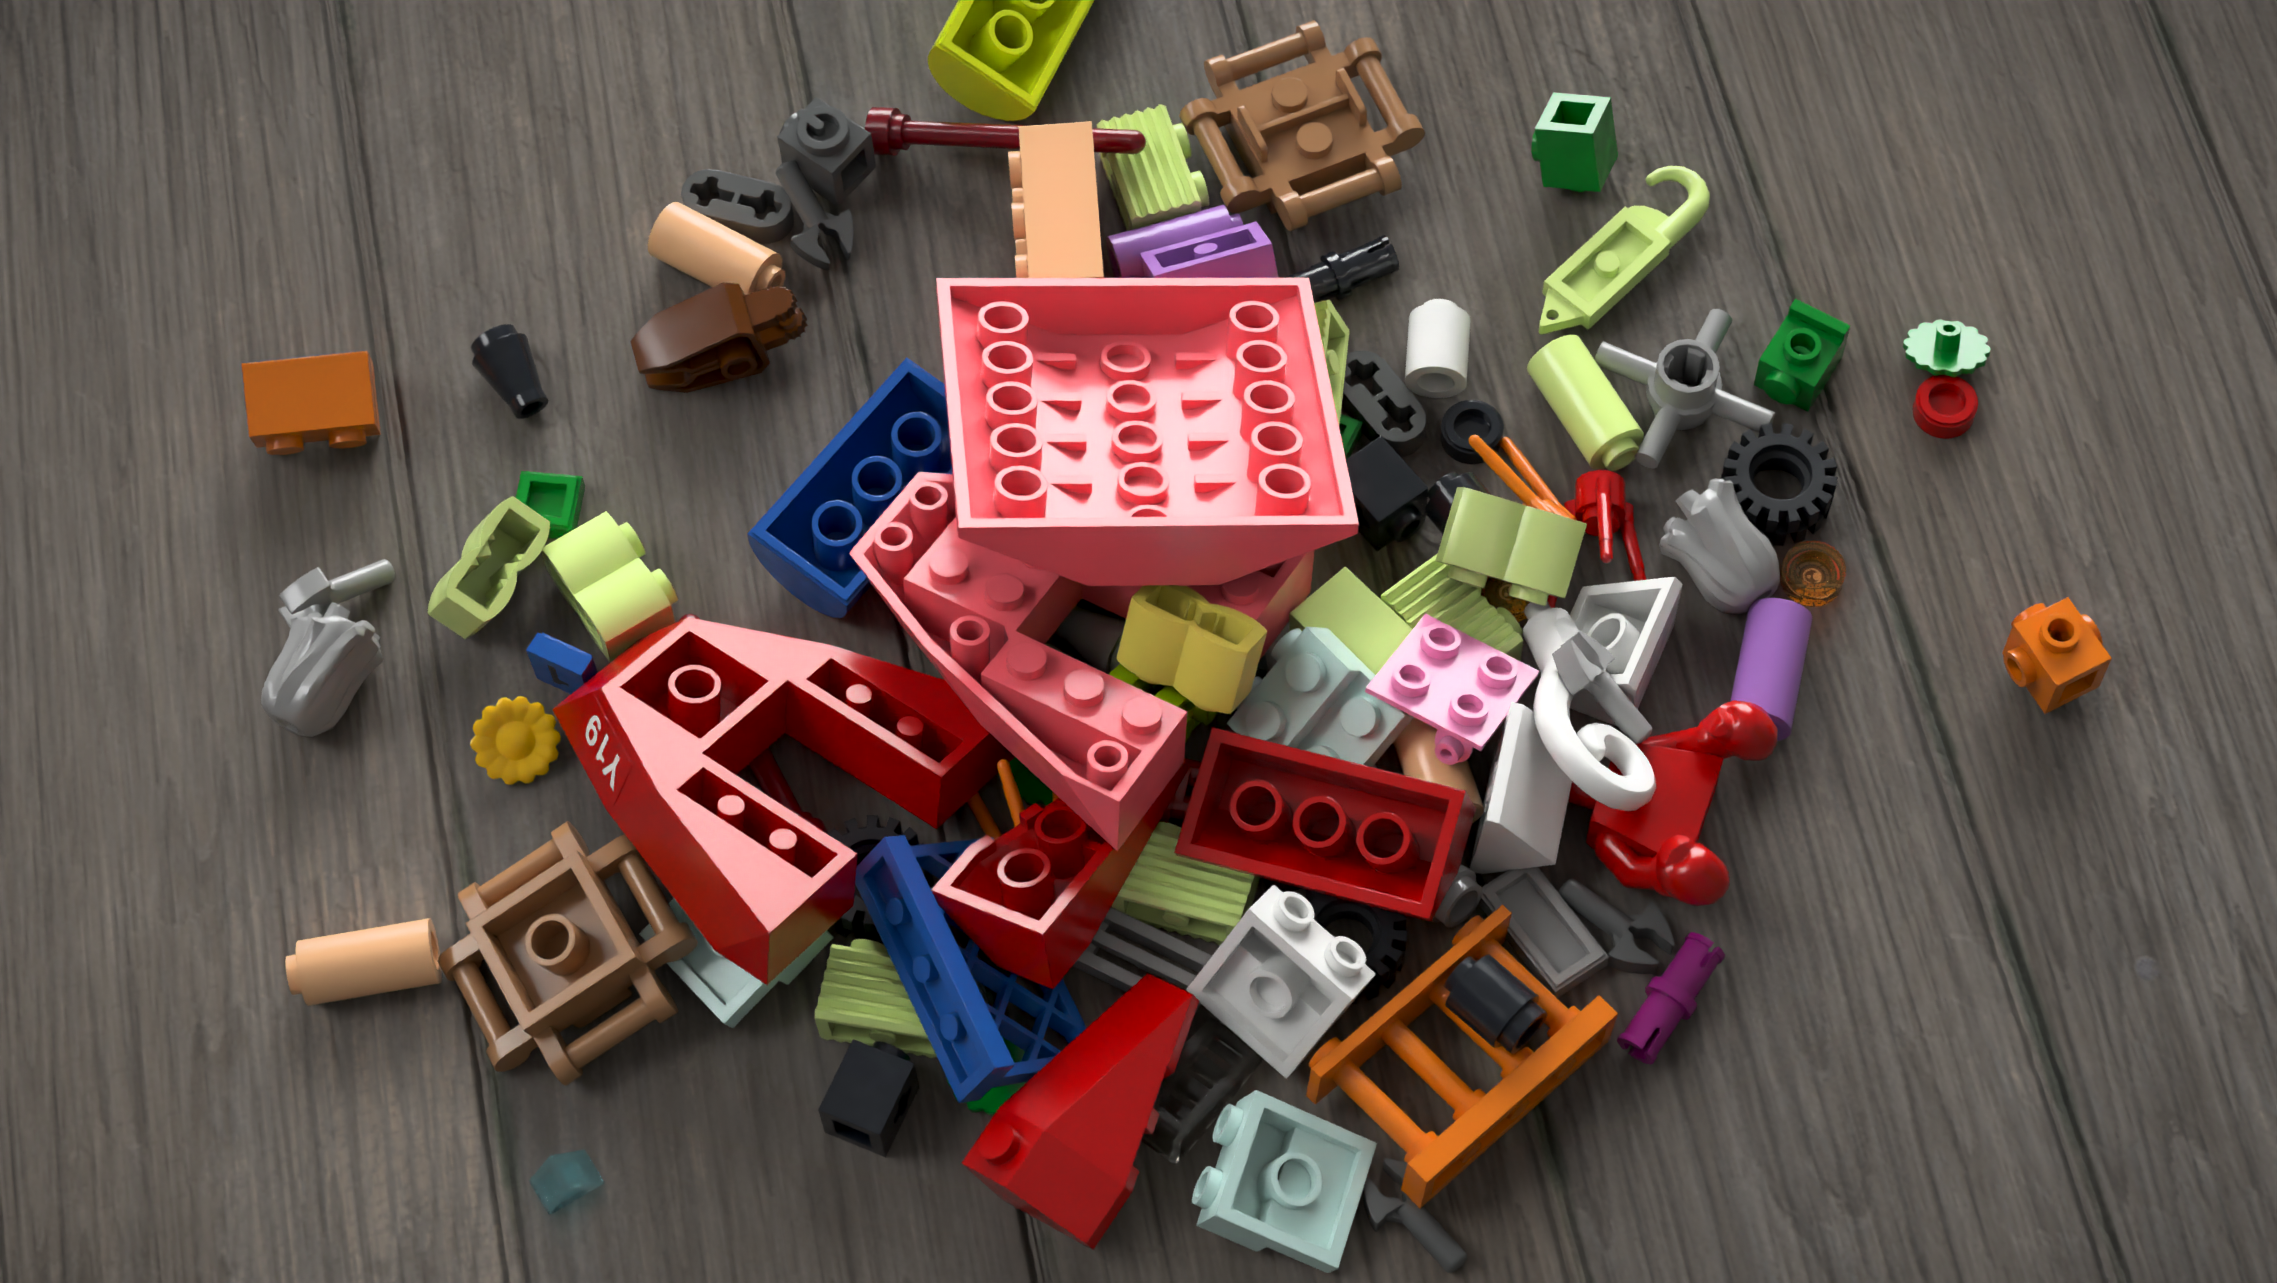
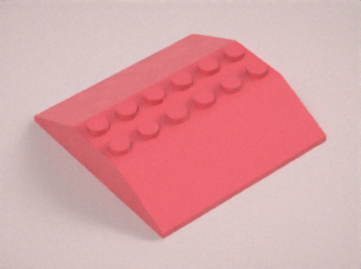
M936 278L958 538L1086 586L1123 587L1221 585L1358 534L1359 522L1309 278Z

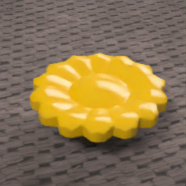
M518 696L513 701L503 697L498 700L496 706H486L482 710V718L476 720L472 728L475 736L471 739L470 746L477 753L475 757L476 764L486 768L487 775L490 778H502L505 784L513 785L517 781L525 784L531 783L536 775L546 774L549 771V763L558 758L559 752L556 745L560 742L561 735L560 732L554 729L556 724L555 717L552 714L545 713L544 706L541 703H530L524 696Z

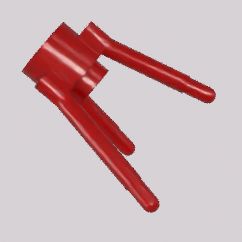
M1606 470L1589 471L1582 474L1575 483V499L1566 501L1564 507L1576 517L1577 521L1587 524L1586 533L1598 536L1600 559L1604 563H1609L1613 559V533L1618 531L1620 527L1634 581L1647 580L1634 527V506L1626 502V483L1624 478L1618 473ZM1549 595L1547 602L1551 608H1555L1558 597Z

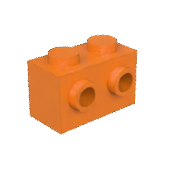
M368 351L242 364L249 437L257 448L266 447L267 454L287 455L304 451V443L329 440V447L353 448L365 445L367 443L366 436L381 435L374 366Z

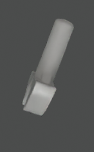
M382 559L328 581L321 569L317 567L301 576L280 593L279 597L285 606L279 608L278 611L289 627H291V619L296 617H305L309 613H320L324 616L331 602L340 604L392 583L395 580L394 568L388 560Z
M1579 631L1552 653L1556 668L1572 696L1583 688L1588 690L1623 734L1635 744L1642 743L1651 735L1652 726L1608 674L1606 668L1615 657L1606 648Z

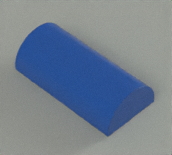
M906 357L747 533L751 549L765 569L786 590L812 609L829 617H844L872 586L849 554L852 548L918 472L952 474L944 383Z

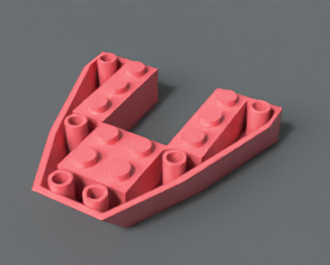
M918 472L852 548L849 554L906 632L977 721L1118 851L1184 763L1187 711L1045 645V643L1081 598L1126 619L1131 598L1142 586H1086L958 538L953 474ZM1315 550L1221 585H1190L1187 587L1202 595L1210 604L1222 605L1238 610L1259 622L1267 630L1260 656L1261 659L1289 622L1290 612L1299 606L1311 592Z

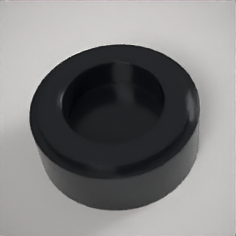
M1479 400L1458 402L1446 411L1442 419L1440 439L1443 449L1451 458L1464 464L1483 463V458L1470 446L1469 437L1478 435L1497 453L1503 438V420L1499 412L1488 403Z

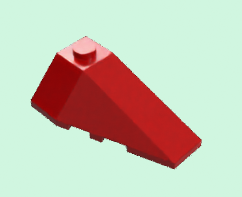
M1184 759V763L1118 851L1060 798L1044 808L1034 803L1019 813L1020 823L995 840L985 835L963 852L931 890L938 905L997 967L1054 989L1092 942L1187 773V760Z
M1147 973L998 1108L961 1164L1003 1201L1094 1250L1133 1191L1139 1174V1170L1133 1166L1143 1135L1153 1134L1159 1117V1113L1153 1108L1163 1079L1175 1072L1199 1000L1193 994Z

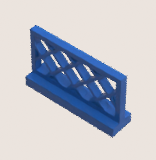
M905 835L884 837L856 867L855 884L958 1102L980 1100L993 1087L1028 1082L1061 1052L1043 1040L1047 1026L1063 1035L1068 1044L1086 1029V1025L1063 979L1054 989L1039 984L1044 993L1043 999L1015 982L1017 974L1007 970L1002 974L977 958L979 947L971 938H969L966 949L957 945L947 923L964 934L966 933L938 905L920 867L941 879L963 852L979 839L910 846ZM975 980L997 993L993 1007L984 1001ZM1008 1001L1036 1018L1032 1031L1004 1015ZM1002 1037L1025 1051L1021 1062L1014 1063Z

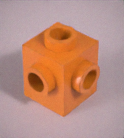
M2069 597L2049 607H2046L2043 603L2035 604L2021 612L2012 621V629L2002 652L2006 670L2018 686L2028 689L2044 714L2100 686L2112 658L2102 645V637L2095 622L2088 615H2081Z

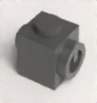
M817 97L805 109H800L792 114L785 121L780 134L777 136L782 164L787 161H795L811 189L837 207L876 168L871 133L847 118L841 110L829 106Z

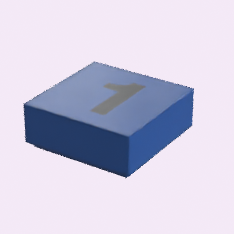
M537 632L526 649L536 678L569 694H572L598 673L591 654L543 632L542 634Z

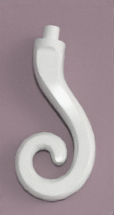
M1530 602L1524 610L1528 621L1523 628L1522 635L1541 672L1533 709L1535 724L1542 742L1558 766L1582 791L1610 808L1624 811L1637 810L1651 800L1656 789V778L1650 762L1631 739L1609 725L1600 723L1588 724L1582 727L1576 734L1570 721L1569 711L1573 696L1566 688L1556 668L1552 653L1578 633L1579 630L1566 610L1551 608L1548 602L1546 606ZM1605 756L1619 768L1623 776L1613 773L1599 762Z

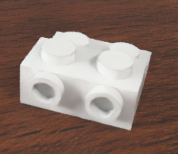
M1273 885L1247 910L1186 991L1193 994L1205 1008L1287 1079L1330 1027L1344 1014L1376 973L1365 965V953L1355 941L1344 936L1334 938L1314 920V909L1305 897L1291 891L1283 893Z

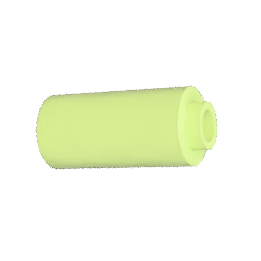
M1562 336L1542 347L1529 361L1527 371L1591 468L1596 470L1607 468L1609 471H1616L1630 464L1635 459V455L1639 450L1638 447L1643 441L1644 432L1579 336Z

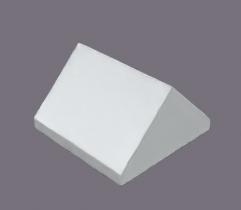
M1676 577L1584 586L1569 615L1580 632L1597 641L1615 657L1607 666V672L1637 709L1674 627L1683 585ZM1583 688L1573 696L1570 705L1571 709L1617 726L1588 690Z
M1511 702L1493 755L1483 803L1484 813L1480 817L1470 869L1475 873L1488 874L1555 865L1572 780L1551 757L1538 733L1534 712L1523 704Z

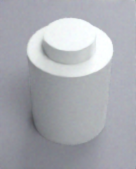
M1445 299L1429 300L1415 308L1409 315L1405 385L1410 391L1420 396L1447 398L1460 394L1466 388L1470 316L1454 302Z

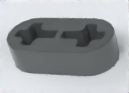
M704 169L689 176L682 185L681 197L683 205L757 243L770 244L780 241L793 228L794 213L791 200L784 188L775 183L716 169ZM711 193L719 194L720 199H712L708 206L700 205L699 200H708ZM767 206L776 208V213L769 212L765 220L757 219L756 213H764Z
M1354 351L1347 354L1342 408L1351 418L1363 422V433L1370 442L1382 436L1400 457L1415 453L1422 446L1425 439L1426 412L1422 404L1379 355L1369 351ZM1357 375L1361 380H1367L1372 377L1374 397L1361 383L1351 387V376ZM1386 411L1399 424L1408 420L1409 431L1403 433L1397 427L1388 431Z

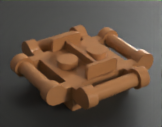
M1313 20L1297 26L1296 33L1228 59L1223 55H1219L1204 61L1208 82L1217 99L1212 101L1207 98L1196 99L1183 107L1179 117L1187 133L1196 135L1223 187L1220 195L1229 212L1240 213L1266 203L1270 213L1274 214L1277 212L1286 229L1293 231L1306 226L1308 218L1378 191L1382 196L1401 190L1400 174L1390 156L1416 146L1424 138L1425 131L1417 116L1408 114L1380 64L1382 54L1374 39L1370 37L1357 39L1349 44L1343 52L1331 55L1320 26ZM1303 55L1309 63L1303 67L1241 90L1238 89L1235 83L1236 80ZM1360 75L1387 124L1385 129L1373 132L1367 121L1366 107L1350 80L1351 78ZM1225 126L1251 177L1243 175L1219 130L1220 127Z
M569 821L551 831L553 839L480 886L474 882L458 892V898L470 919L465 923L470 934L442 952L437 961L447 980L456 981L489 1043L486 1054L496 1071L504 1072L521 1065L530 1056L531 1051L539 1047L550 1069L565 1086L583 1075V1066L655 1019L659 1023H663L678 1013V1008L673 998L661 983L654 970L665 963L674 962L687 956L698 944L689 925L684 922L679 923L644 858L625 834L615 838L589 855L590 852L585 841ZM615 873L623 875L656 934L641 945L604 881ZM484 959L519 1022V1025L513 1029L510 1028L479 970ZM634 984L641 996L640 998L566 1045L560 1034L561 1031L572 1024L578 1028L586 1026L630 997L632 992L629 987Z

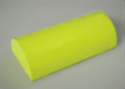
M958 0L929 52L928 66L930 72L946 93L965 107L979 114L1005 121L1025 119L1035 112L1094 0Z

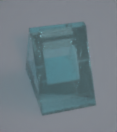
M585 1149L550 1155L529 1180L549 1215L605 1183Z

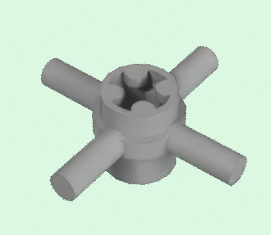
M1712 309L1695 340H1676L1668 344L1659 354L1656 363L1603 341L1594 359L1598 366L1647 386V399L1655 418L1635 455V459L1641 465L1647 468H1657L1676 429H1693L1703 424L1712 413L1757 432L1760 431L1761 425L1773 422L1775 412L1722 390L1720 366L1716 352L1732 323V317L1727 312L1721 309ZM1683 383L1691 384V385H1693L1694 387H1687V385H1685V384H1683Z

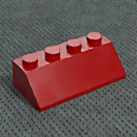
M1212 727L1174 853L1180 857L1432 921L1459 871L1476 808L1466 790Z

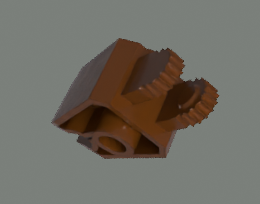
M723 282L656 313L636 333L630 342L640 374H645L647 385L650 389L688 393L762 373L770 364L767 350L787 344L790 339L795 341L797 337H801V334L806 332L805 327L808 326L806 323L807 318L802 309L798 308L796 304L798 301L792 290H788L786 286H772L769 290L765 288L745 295L739 284Z

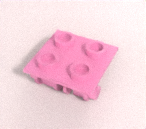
M1425 614L1369 683L1365 692L1436 728L1435 754L1441 762L1454 765L1466 761L1472 754L1473 748L1479 751L1484 748L1505 720L1511 702L1518 703L1538 676L1539 670Z

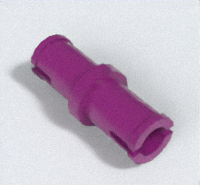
M1696 932L1688 933L1685 937V942L1662 976H1655L1645 987V993L1648 997L1625 1031L1617 1038V1043L1622 1049H1627L1630 1045H1633V1048L1628 1053L1629 1055L1645 1064H1654L1658 1053L1681 1019L1688 1020L1697 1009L1695 998L1715 968L1725 958V954L1720 947H1715L1712 952L1708 951L1714 944L1713 941Z

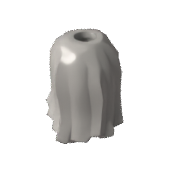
M1715 478L1709 481L1708 489L1701 495L1694 490L1687 491L1676 500V503L1688 519L1683 520L1678 517H1672L1666 522L1663 527L1665 535L1661 538L1659 544L1661 554L1679 561L1689 573L1704 599L1721 612L1743 614L1748 612L1749 607L1754 601L1770 598L1777 590L1780 582L1777 554L1768 538L1744 514L1735 494L1733 483L1730 480L1724 481V479Z
M331 602L324 616L320 613H309L308 616L291 619L289 637L262 688L261 704L266 713L278 725L299 736L314 737L333 729L346 712L361 684L384 661L379 644L380 636L375 633V628L365 620L357 623L348 620L350 611Z

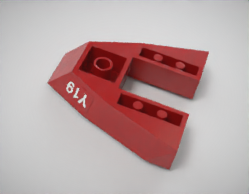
M690 617L638 639L552 709L606 811L716 952L766 985L854 906L857 853L747 783L736 774L786 733L937 829L998 773L997 762L999 760L1006 759L1010 762L1015 758L1009 750L977 721L949 684L943 679L829 644Z

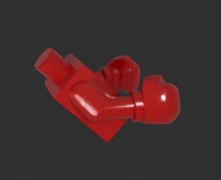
M1733 700L1713 710L1697 727L1650 736L1642 743L1635 744L1650 762L1656 778V789L1651 800L1637 810L1624 811L1610 808L1596 801L1572 781L1568 802L1593 810L1586 843L1595 850L1598 859L1626 888L1655 890L1662 896L1673 897L1678 901L1693 906L1714 904L1729 889L1730 876L1724 863L1703 844L1698 843L1718 785L1723 761L1734 756L1743 760H1765L1773 753L1777 746L1778 729L1762 707L1751 702ZM1611 761L1608 769L1613 773L1623 776L1619 768Z

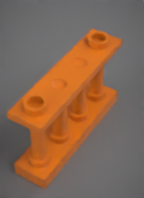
M1503 904L1485 920L1480 915L1470 919L1453 938V947L1345 1040L1341 1041L1339 1038L1334 1037L1327 1041L1309 1062L1311 1071L1306 1096L1315 1105L1334 1088L1339 1086L1407 1153L1404 1157L1407 1167L1401 1191L1419 1208L1423 1207L1608 1043L1618 1013L1599 995L1581 1011L1576 1006L1567 1008L1502 946L1512 913ZM1489 954L1539 996L1538 1005L1547 1012L1544 1023L1549 1027L1547 1035L1550 1038L1535 1052L1529 1047H1525L1517 1053L1511 1054L1503 1046L1499 1048L1492 1047L1445 1006L1450 994L1444 987L1445 982L1464 959L1471 956L1478 961L1483 956ZM1433 1003L1502 1068L1500 1077L1503 1080L1487 1094L1480 1088L1473 1091L1407 1027ZM1387 1044L1455 1111L1452 1116L1455 1122L1439 1136L1433 1131L1425 1133L1359 1069L1363 1063L1384 1045Z

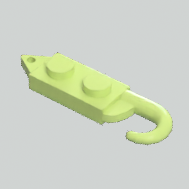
M1666 166L1658 168L1646 177V183L1649 186H1654L1662 181H1674L1683 185L1688 191L1687 201L1670 217L1657 209L1647 206L1624 207L1544 281L1542 294L1546 296L1539 323V334H1546L1582 325L1589 330L1669 255L1670 249L1701 221L1709 208L1710 193L1705 181L1696 172L1681 166Z

